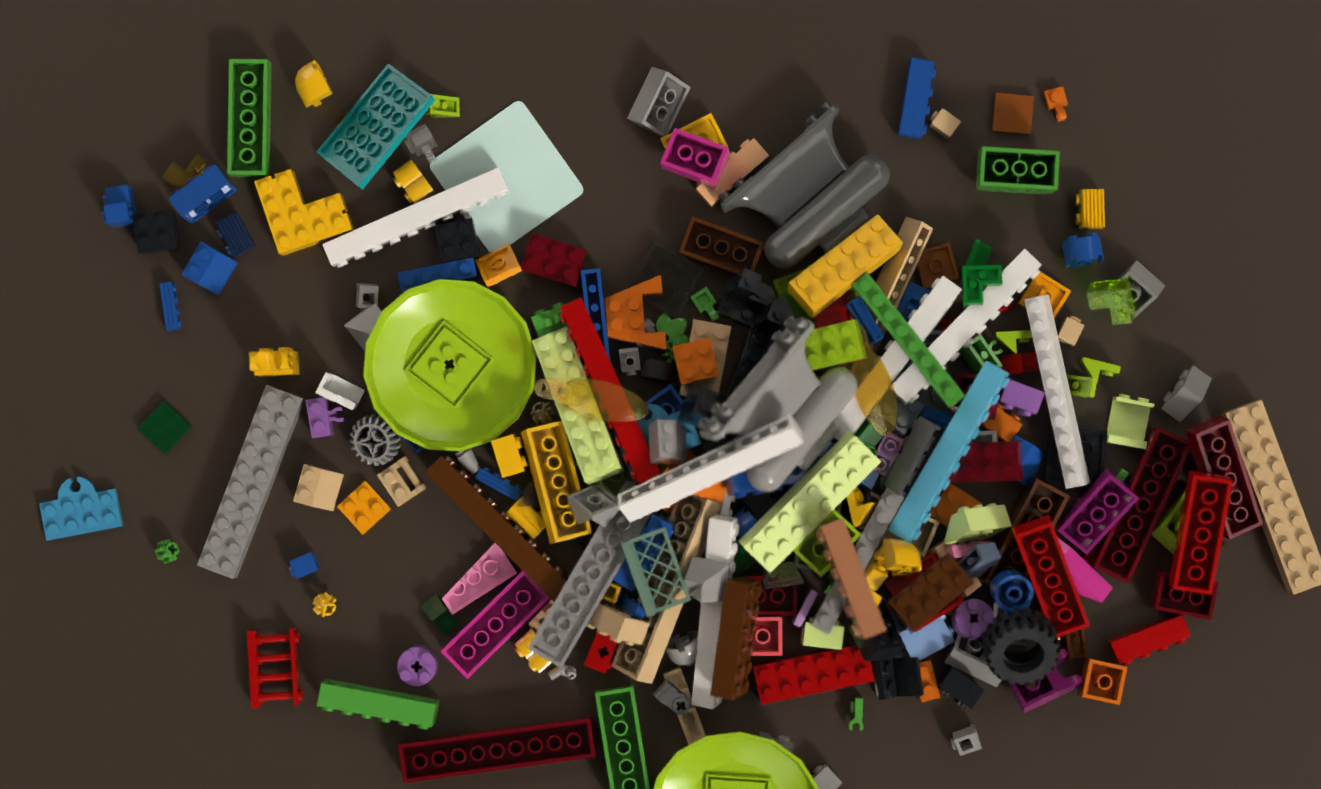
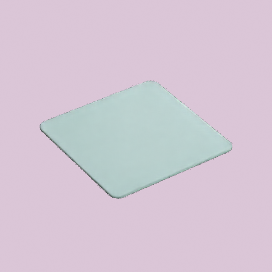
M521 101L512 103L430 163L431 171L445 190L499 167L509 191L505 192L506 195L499 199L495 197L488 199L489 203L480 207L478 205L470 207L471 211L462 214L465 219L472 218L474 220L476 234L489 252L495 251L507 244H513L583 193V186Z

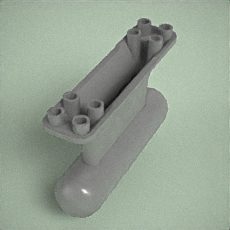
M791 316L785 320L784 325L787 328L783 332L777 331L772 336L774 343L760 362L722 405L717 403L711 408L713 416L709 420L704 418L698 424L702 437L719 440L726 433L745 436L788 415L792 416L802 430L803 443L746 469V478L750 485L761 492H771L779 488L797 465L802 470H807L838 433L839 428L833 421L854 397L858 389L855 375L843 366L829 367L819 378L816 377L805 355V342L814 329V323L811 320H805L803 317L795 320Z

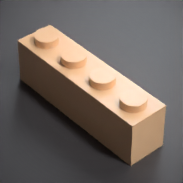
M754 138L751 141L749 139L744 141L740 145L741 150L737 153L733 151L729 155L716 188L700 182L697 183L696 191L710 207L720 200L718 196L725 190L729 192L733 189V183L737 179L747 177L769 157L768 153Z

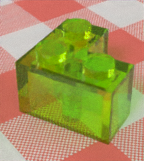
M1129 279L1090 283L1087 290L1090 310L1109 308L1113 325L1130 324L1133 322L1136 311Z

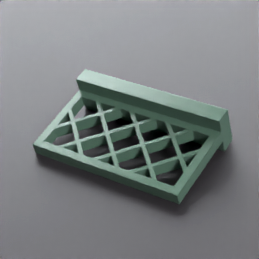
M665 526L634 538L620 541L647 617L691 601ZM663 532L665 537L663 545L659 546L653 543L654 536ZM642 540L648 544L644 553L635 549L633 543ZM650 544L660 548L656 559L646 555ZM663 550L671 554L672 558L668 565L658 560ZM637 553L642 555L640 560L638 558ZM644 557L654 561L650 571L643 569L641 566ZM657 563L667 567L663 577L652 573ZM669 568L678 574L675 583L665 579ZM651 575L661 579L657 589L648 586L647 582ZM663 581L673 585L669 595L659 591ZM678 587L684 590L686 597L677 600L671 596L675 588ZM658 593L666 597L667 600L664 605L656 608L654 600Z

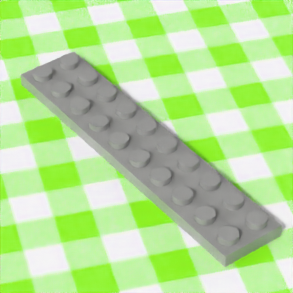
M626 479L618 494L637 485ZM619 509L606 528L599 525L527 649L562 668L626 558L620 541L639 536L652 513L643 516L641 519L629 522Z

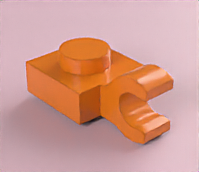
M1063 86L1044 91L1048 111L1054 109L1057 122L1064 121L1067 116L1063 107L1067 106L1068 102Z

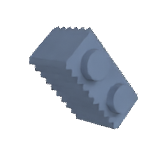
M994 542L976 544L957 563L969 578L981 577L1001 558V555Z

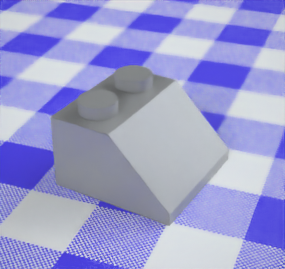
M1136 260L1107 290L1106 294L1135 318L1160 295L1165 285Z
M657 419L648 425L650 463L683 465L688 462L686 426L676 420Z

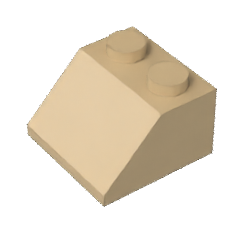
M304 464L293 501L311 507L334 511L344 474Z

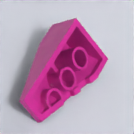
M1058 538L1079 595L1102 603L1113 587L1070 546Z

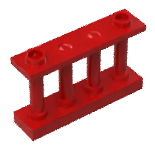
M296 627L289 629L290 634L261 635L258 634V629L247 631L251 708H260L262 703L270 700L293 699L294 706H298L301 704L300 701H303V689H300L297 648V643H300V632L296 630ZM290 641L291 653L265 655L259 653V645L262 643ZM291 661L292 672L269 674L260 672V664H263V662ZM292 680L293 691L264 693L261 690V684L265 681Z

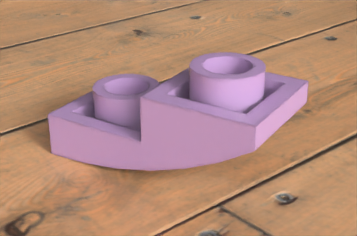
M887 430L876 450V457L881 462L874 468L875 471L884 476L886 475L902 446L903 438Z

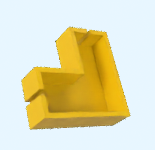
M292 169L274 174L275 178L268 176L254 181L280 255L284 256L354 231L350 215L347 213L343 214V212H348L341 193L305 204L295 172Z

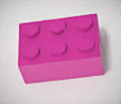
M674 128L660 164L662 169L716 188L730 151L726 146Z

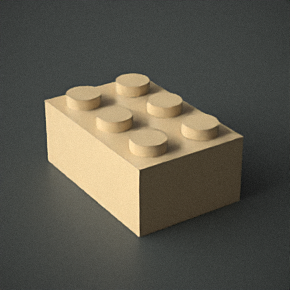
M601 600L586 626L592 629L597 628V632L602 635H610L612 641L617 643L622 641L633 646L634 643L642 645L650 623L632 616L618 606L613 605V603Z

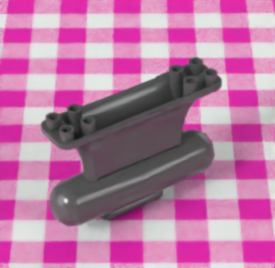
M829 102L823 104L820 108L821 112L819 114L821 116L819 118L814 114L807 118L805 121L807 129H805L803 134L746 182L741 177L733 183L734 192L732 194L725 190L718 196L721 204L720 209L723 213L738 207L751 208L767 216L779 227L768 238L764 247L765 256L774 267L790 269L818 245L824 252L828 253L869 219L868 213L862 207L886 187L890 181L889 166L885 160L877 155H865L850 167L845 163L836 148L832 134L833 122L839 114V107L836 104L833 106Z

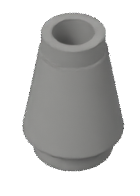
M471 448L454 453L456 460L471 474H474L481 468Z

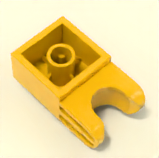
M278 347V351L270 348H259V351L249 352L250 371H254L255 376L300 375L299 353L293 351V348Z

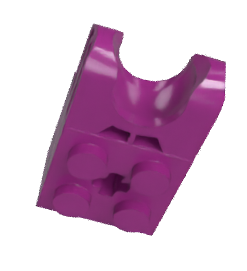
M1060 649L1059 661L1056 666H1053L1051 673H1046L1045 678L1037 679L1032 683V685L1036 684L1035 688H1030L1029 682H1025L1024 685H1018L1017 682H1014V684L1007 683L1023 714L1082 685L1083 680L1079 675L1062 677L1056 670L1057 666L1067 659L1068 653L1066 649Z

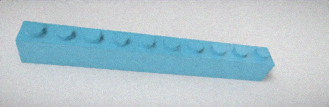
M985 361L888 528L890 532L908 542L918 538L922 523L925 524L931 515L929 511L932 506L935 507L940 500L939 494L942 489L945 490L948 487L950 475L958 470L960 458L969 451L971 439H975L979 434L980 429L978 427L981 422L987 420L990 414L988 410L991 405L997 403L1000 397L998 395L999 391L1008 384L1010 380L1008 372Z

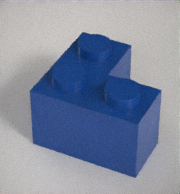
M122 185L106 188L105 194H103L104 211H102L104 223L106 222L107 225L114 228L134 225L133 215H137L132 187Z

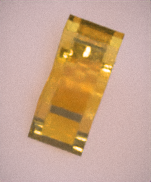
M196 154L186 170L172 162L162 178L182 189L188 185L187 182L203 172L206 167V160Z

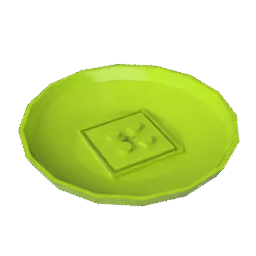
M438 279L406 290L381 312L366 341L363 377L374 409L397 435L426 449L464 451L495 440L519 419L534 390L537 354L527 323L505 297L476 282ZM452 359L454 367L445 369V360L450 361Z
M736 732L705 736L676 752L657 776L654 789H819L802 760L774 740Z

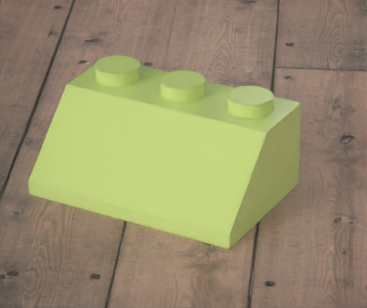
M991 503L985 507L980 504L969 508V506L959 508L958 512L950 518L945 544L986 540L1011 527L1005 505Z

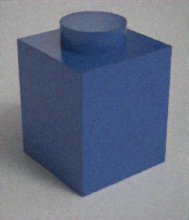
M314 551L289 561L291 564L289 570L292 576H296L297 579L321 569Z

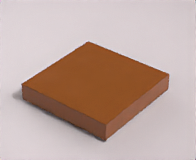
M995 93L992 132L1030 135L1034 96Z
M950 242L923 250L916 266L923 288H930L937 278L941 279L942 276L950 281L960 279Z

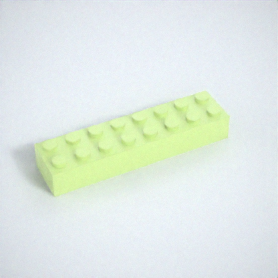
M566 326L532 340L583 479L588 485H592L621 473L625 469L599 405L597 395L591 387L590 377L586 375L582 367L585 365L582 358H578L574 349L578 346L575 340H570L567 330L570 328Z
M848 430L739 542L771 573L881 461Z

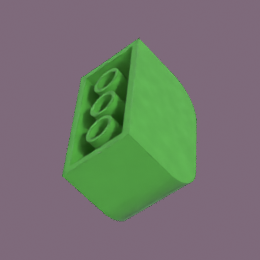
M982 146L978 150L976 189L1025 194L1054 193L1058 190L1060 151Z

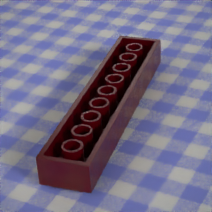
M591 716L402 741L398 744L403 783L596 757Z

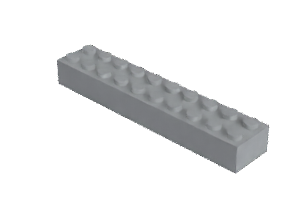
M271 385L265 386L197 566L231 579L238 577L306 400L305 398Z

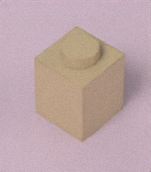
M942 108L940 112L935 111L929 120L932 123L929 127L946 139H949L961 121Z
M1070 316V318L1065 317L1057 331L1059 341L1071 347L1075 346L1085 325L1081 324V320L1074 316Z

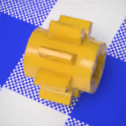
M327 592L318 594L312 602L315 606L312 610L321 617L333 614L337 607L334 604L336 599Z

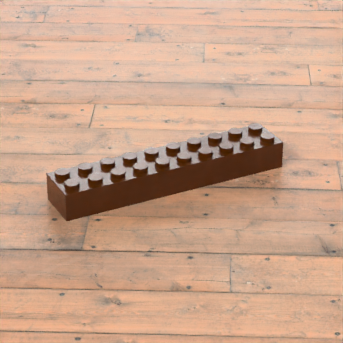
M441 456L425 473L555 602L568 580L564 575L566 573L560 565L555 566L551 562L552 557L546 551L542 553L537 548L539 544L532 538L528 539L524 535L525 532L517 524L514 525L510 521L511 518L506 514V511H500L496 507L498 503L491 496L487 498L483 494L485 490L478 483L473 484L469 480L471 476L464 469L459 470L456 467L458 463L451 456Z

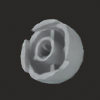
M696 630L685 631L687 635L679 638V634L669 639L665 651L673 663L686 666L695 664L698 631Z

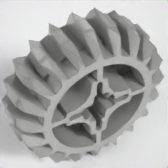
M372 414L370 417L366 415L363 419H359L356 422L357 424L353 425L352 429L354 431L349 434L353 438L349 442L354 444L351 450L357 451L355 456L358 457L360 455L361 462L367 460L368 465L372 463L375 466H378L380 463L384 465L398 454L397 449L401 445L397 442L400 441L401 437L396 436L393 429L380 415L378 417L376 414ZM366 427H369L368 435L364 437V430ZM387 443L385 452L381 453L382 445Z

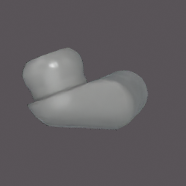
M564 664L562 668L557 666L547 672L551 680L560 675L572 680L577 675L576 669L567 664Z

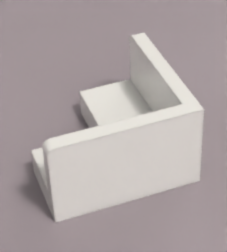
M326 372L315 393L355 411L365 390L332 373Z

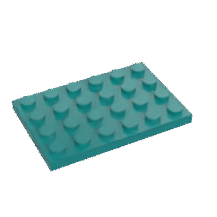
M387 64L316 153L363 190L436 99L397 69Z

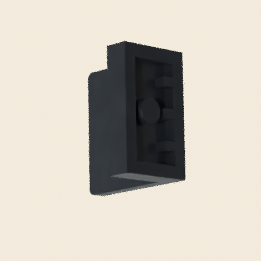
M897 657L891 660L874 661L879 700L900 696L923 695L918 657Z

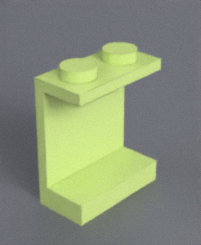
M1119 394V397H1113L1106 430L1107 443L1146 449L1147 442L1144 439L1150 408H1154V404L1149 403V399L1138 397L1137 401L1131 400L1129 395Z

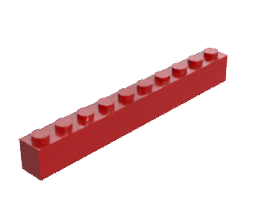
M582 298L561 306L560 318L563 324L567 322L570 328L567 330L571 341L575 340L578 346L574 348L578 358L583 357L585 365L582 367L586 375H591L592 377L591 387L594 393H599L601 400L598 401L602 411H607L609 418L606 420L610 429L614 428L617 433L614 438L618 447L623 446L625 453L622 456L626 465L631 464L633 471L630 474L634 482L642 484L661 475L657 464L650 463L649 446Z

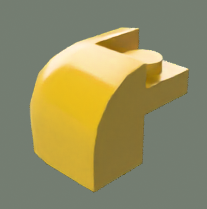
M316 60L304 65L295 77L296 90L306 108L311 105L315 107L321 105L322 99L333 94Z
M883 539L881 548L874 552V559L885 560L886 570H892V576L909 577L922 570L919 551L911 542L899 539Z

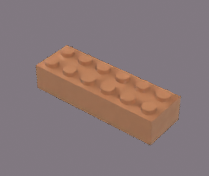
M841 518L818 527L816 537L818 542L824 545L823 555L826 562L831 563L832 569H830L833 580H837L839 584L837 591L840 598L846 602L847 606L844 607L846 615L853 620L854 624L851 627L854 635L859 636V639H866L886 631L844 519Z

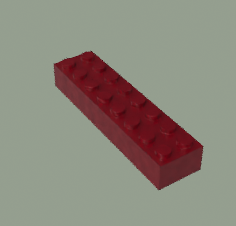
M1159 427L1152 428L1146 441V449L1142 450L1127 482V486L1139 499L1101 539L1090 565L1092 568L1128 584L1191 449L1189 441Z

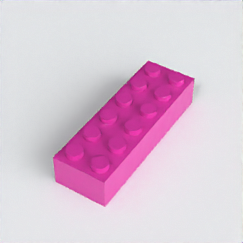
M522 571L440 652L468 679L550 598Z

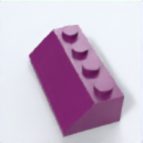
M1106 468L1056 523V528L1058 532L1087 555L1139 497L1120 478Z

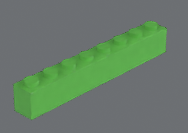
M868 272L852 284L853 288L947 407L950 409L965 397L964 393Z

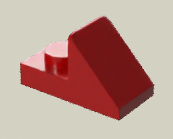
M1036 352L999 357V361L1003 365L1001 369L1008 372L1009 375L1040 371Z

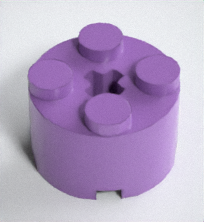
M979 599L965 600V602L955 607L951 613L954 631L959 636L969 639L982 637L987 625L993 623L992 620L994 619L991 608ZM974 615L975 622L970 623L971 618L969 616Z
M416 645L410 647L398 660L397 670L402 681L409 685H424L435 676L438 670V659L433 651L426 646ZM417 661H419V665H422L419 670H416V667L413 666Z

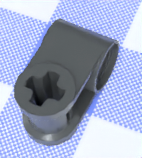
M667 679L653 693L655 698L677 714H685L690 708L688 697ZM682 701H684V706H677V702L681 703Z

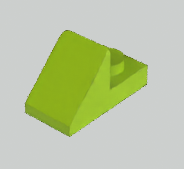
M431 94L436 100L425 114H429L433 118L460 117L458 97Z
M1031 330L994 333V337L1013 355L1017 354L1016 339H1018L1019 343L1030 342V339L1033 338Z
M1085 357L1079 360L1087 376L1096 378L1097 382L1100 371H1102V375L1113 377V374L1120 373L1121 366Z
M1066 374L1071 395L1094 398L1097 384L1096 378Z

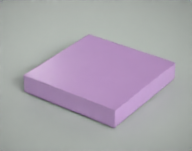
M810 587L797 609V616H794L792 619V623L798 627L802 626L818 595Z

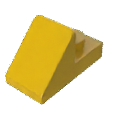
M855 488L847 496L853 526L864 527L877 503L863 504V494L859 488Z

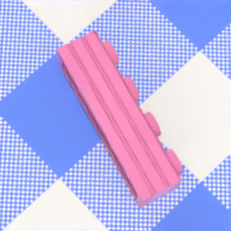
M981 539L978 542L974 540L968 542V544L962 542L959 545L955 543L949 545V548H946L945 551L954 560L961 559L976 544L989 543L990 540L985 541V539Z

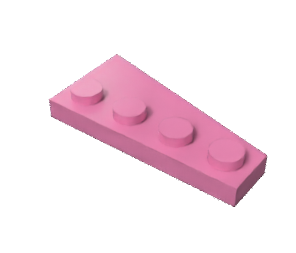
M494 543L450 589L442 600L453 615L517 574V571L505 552Z

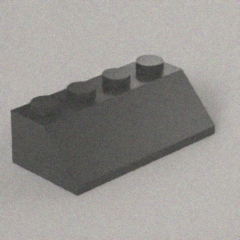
M921 416L919 419L916 418L914 420L910 436H906L904 439L901 453H897L893 460L894 466L892 470H889L884 477V486L900 496H908L944 429Z

